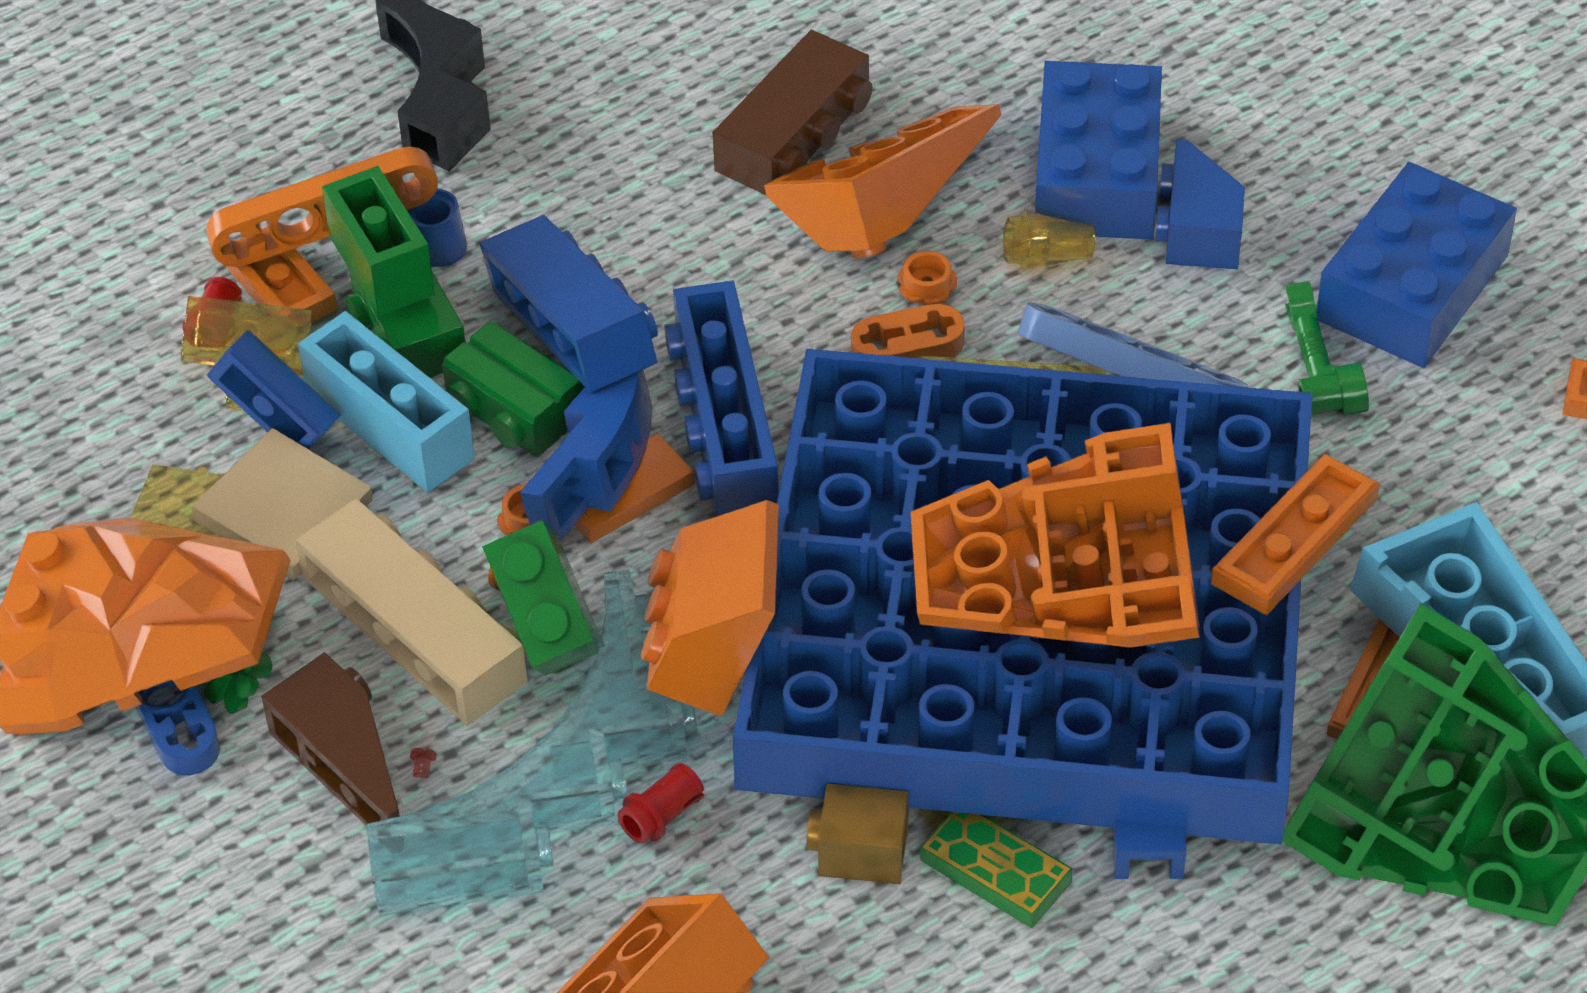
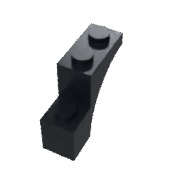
M375 0L381 40L401 51L419 72L418 80L412 93L397 111L402 148H419L428 154L432 164L450 172L491 130L487 92L471 82L485 68L481 28L472 25L465 19L456 18L434 8L422 0Z

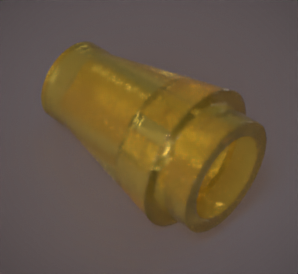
M1023 210L1020 216H1008L1006 219L1003 233V252L1007 264H1020L1021 270H1027L1073 260H1091L1093 257L1095 231L1092 224L1071 222Z

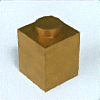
M827 783L823 810H810L807 828L806 848L807 850L818 851L819 876L901 884L908 834L909 791Z

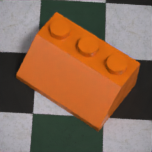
M765 500L681 528L671 550L668 551L661 548L658 551L647 582L649 586L655 589L649 599L644 616V621L652 625L647 633L641 652V659L649 662L647 690L722 717L775 615L779 504Z
M721 893L650 897L557 993H748L754 984L752 976L770 957Z

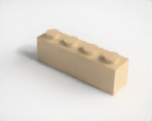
M355 498L295 539L302 577L466 726H469L528 682L525 663L526 651L517 630L509 623L503 622L499 624L484 611L480 600L471 589L464 585L457 587L444 576L436 560L426 550L419 549L416 551L402 539L397 527L385 514L378 513L375 515Z

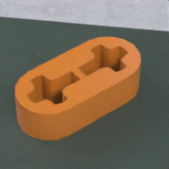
M928 304L871 316L861 320L853 327L851 332V352L947 361L955 358L964 346V318L958 310L944 304ZM938 328L939 332L946 336L936 337L933 331L928 330ZM880 341V344L887 348L877 350L876 346L869 342Z

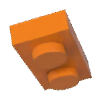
M267 226L261 230L262 232L268 231L269 228ZM296 249L245 266H225L285 337L338 310L335 293Z

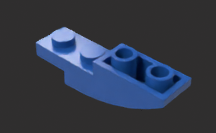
M644 369L592 393L584 387L565 409V424L569 435L560 443L559 447L521 491L523 508L527 513L530 525L544 520L557 532L561 542L588 508L611 511L639 468L651 431L652 405Z

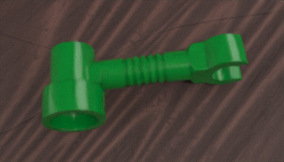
M1304 281L1284 285L1289 303L1285 304L1292 329L1296 332L1309 377L1298 379V392L1312 393L1311 415L1341 410L1343 416L1367 412L1369 410V397L1362 365L1360 362L1335 367L1331 365L1318 323L1317 309L1310 282Z

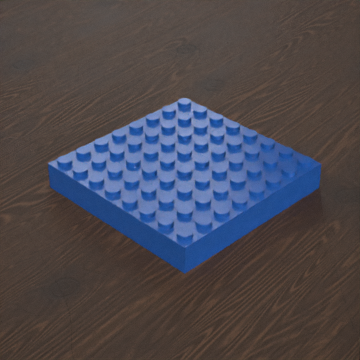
M806 348L777 504H779L775 615L744 675L733 734L735 790L821 799L825 797L827 783L909 791V807L1110 828H1115V820L1181 826L1185 827V835L1282 845L1290 784L1301 580L1266 616L1213 586L1211 579L1212 569L1308 471L1312 393ZM1170 423L1188 537L1199 620V638L1136 647H1121L920 625L917 615L911 511L987 480L998 489L1029 477L1027 464L1047 457L1052 468L1087 453L1085 440L1100 434Z

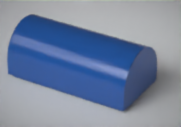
M249 329L207 373L208 378L266 432L273 428L307 449H310L341 416L339 412Z

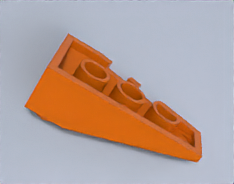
M999 104L956 106L898 128L896 131L898 137L884 138L871 143L864 141L849 147L851 156L849 158H844L828 165L825 164V160L821 159L802 165L764 185L766 196L825 252L851 251L853 258H865L879 254L887 249L886 241L908 230L1002 115Z

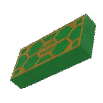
M951 812L920 847V860L1030 928H1033L1072 883L1071 867L980 814Z

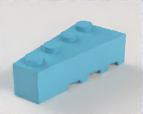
M1477 502L1363 547L1350 591L1396 635L1400 637L1416 609L1422 603L1482 638L1501 663L1522 687L1531 694L1565 736L1587 758V662Z

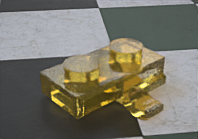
M188 296L181 362L215 365L225 352L249 329L298 375H303L298 343L310 335L312 310ZM226 395V409L243 410Z

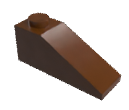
M324 652L261 696L269 733L395 853L405 844L398 805L369 702L372 699L370 688L355 669L348 667L344 670Z

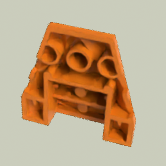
M1170 423L1100 434L1085 440L1086 454L1052 468L1047 457L1027 464L1029 477L998 489L987 480L911 511L917 615L920 625L1121 647H1136L1199 638V620L1188 537Z
M130 517L72 523L54 527L53 530L28 533L0 606V663L3 666L0 674V727L5 733L16 735L65 732L84 725L82 711L115 700L119 708L125 711L142 705V697L138 692L173 680L178 689L182 691L258 664L291 561L282 549Z

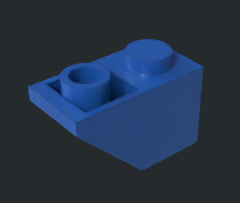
M1176 140L1174 164L1162 163L1159 199H1171V206L1158 205L1156 241L1167 242L1166 264L1238 270L1245 187L1188 140Z

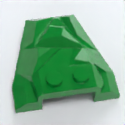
M1420 603L1284 828L1282 842L1337 876L1359 881L1360 877L1363 876L1404 885L1402 891L1425 896L1426 890L1467 898V903L1470 907L1556 927L1587 877V758L1565 736L1531 694L1522 687L1482 638Z

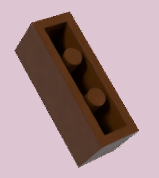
M811 29L712 132L714 171L766 195L764 185L807 164L808 160L820 147L828 148L834 142L840 125L852 112L859 114L865 109L873 89L872 83L869 81V55Z

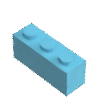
M344 311L298 343L304 381L341 414L338 420L427 493L475 459L469 409L347 311Z

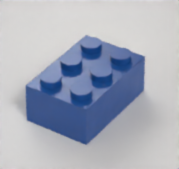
M1074 61L1044 62L1035 198V234L1154 239L1158 185L1162 66Z
M1408 161L1321 272L1317 302L1318 321L1421 368H1425L1508 257L1517 208Z

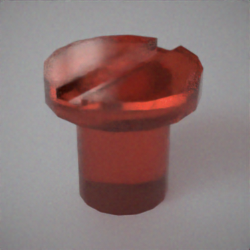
M414 748L410 751V758L414 761L413 777L429 778L431 761H436L437 757L435 751L428 748L427 750Z

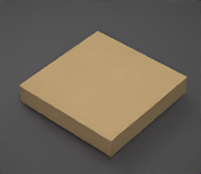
M272 428L192 506V516L195 522L220 537L284 550L291 560L286 577L294 581L302 573L295 539L355 498L367 506L372 501V487Z

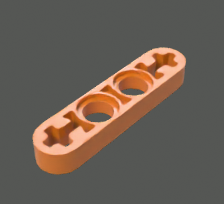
M398 148L225 207L217 211L209 219L206 226L212 254L218 262L225 266L239 267L330 237L321 186L375 166L380 167L406 210L418 207L428 202L435 195L438 188V177L428 154L419 148ZM407 173H414L415 179L403 182L402 176ZM302 208L309 211L307 217L297 224L284 225L278 222L280 216L290 209ZM266 221L269 230L262 232L260 223ZM240 232L243 236L239 240L232 241L229 235Z

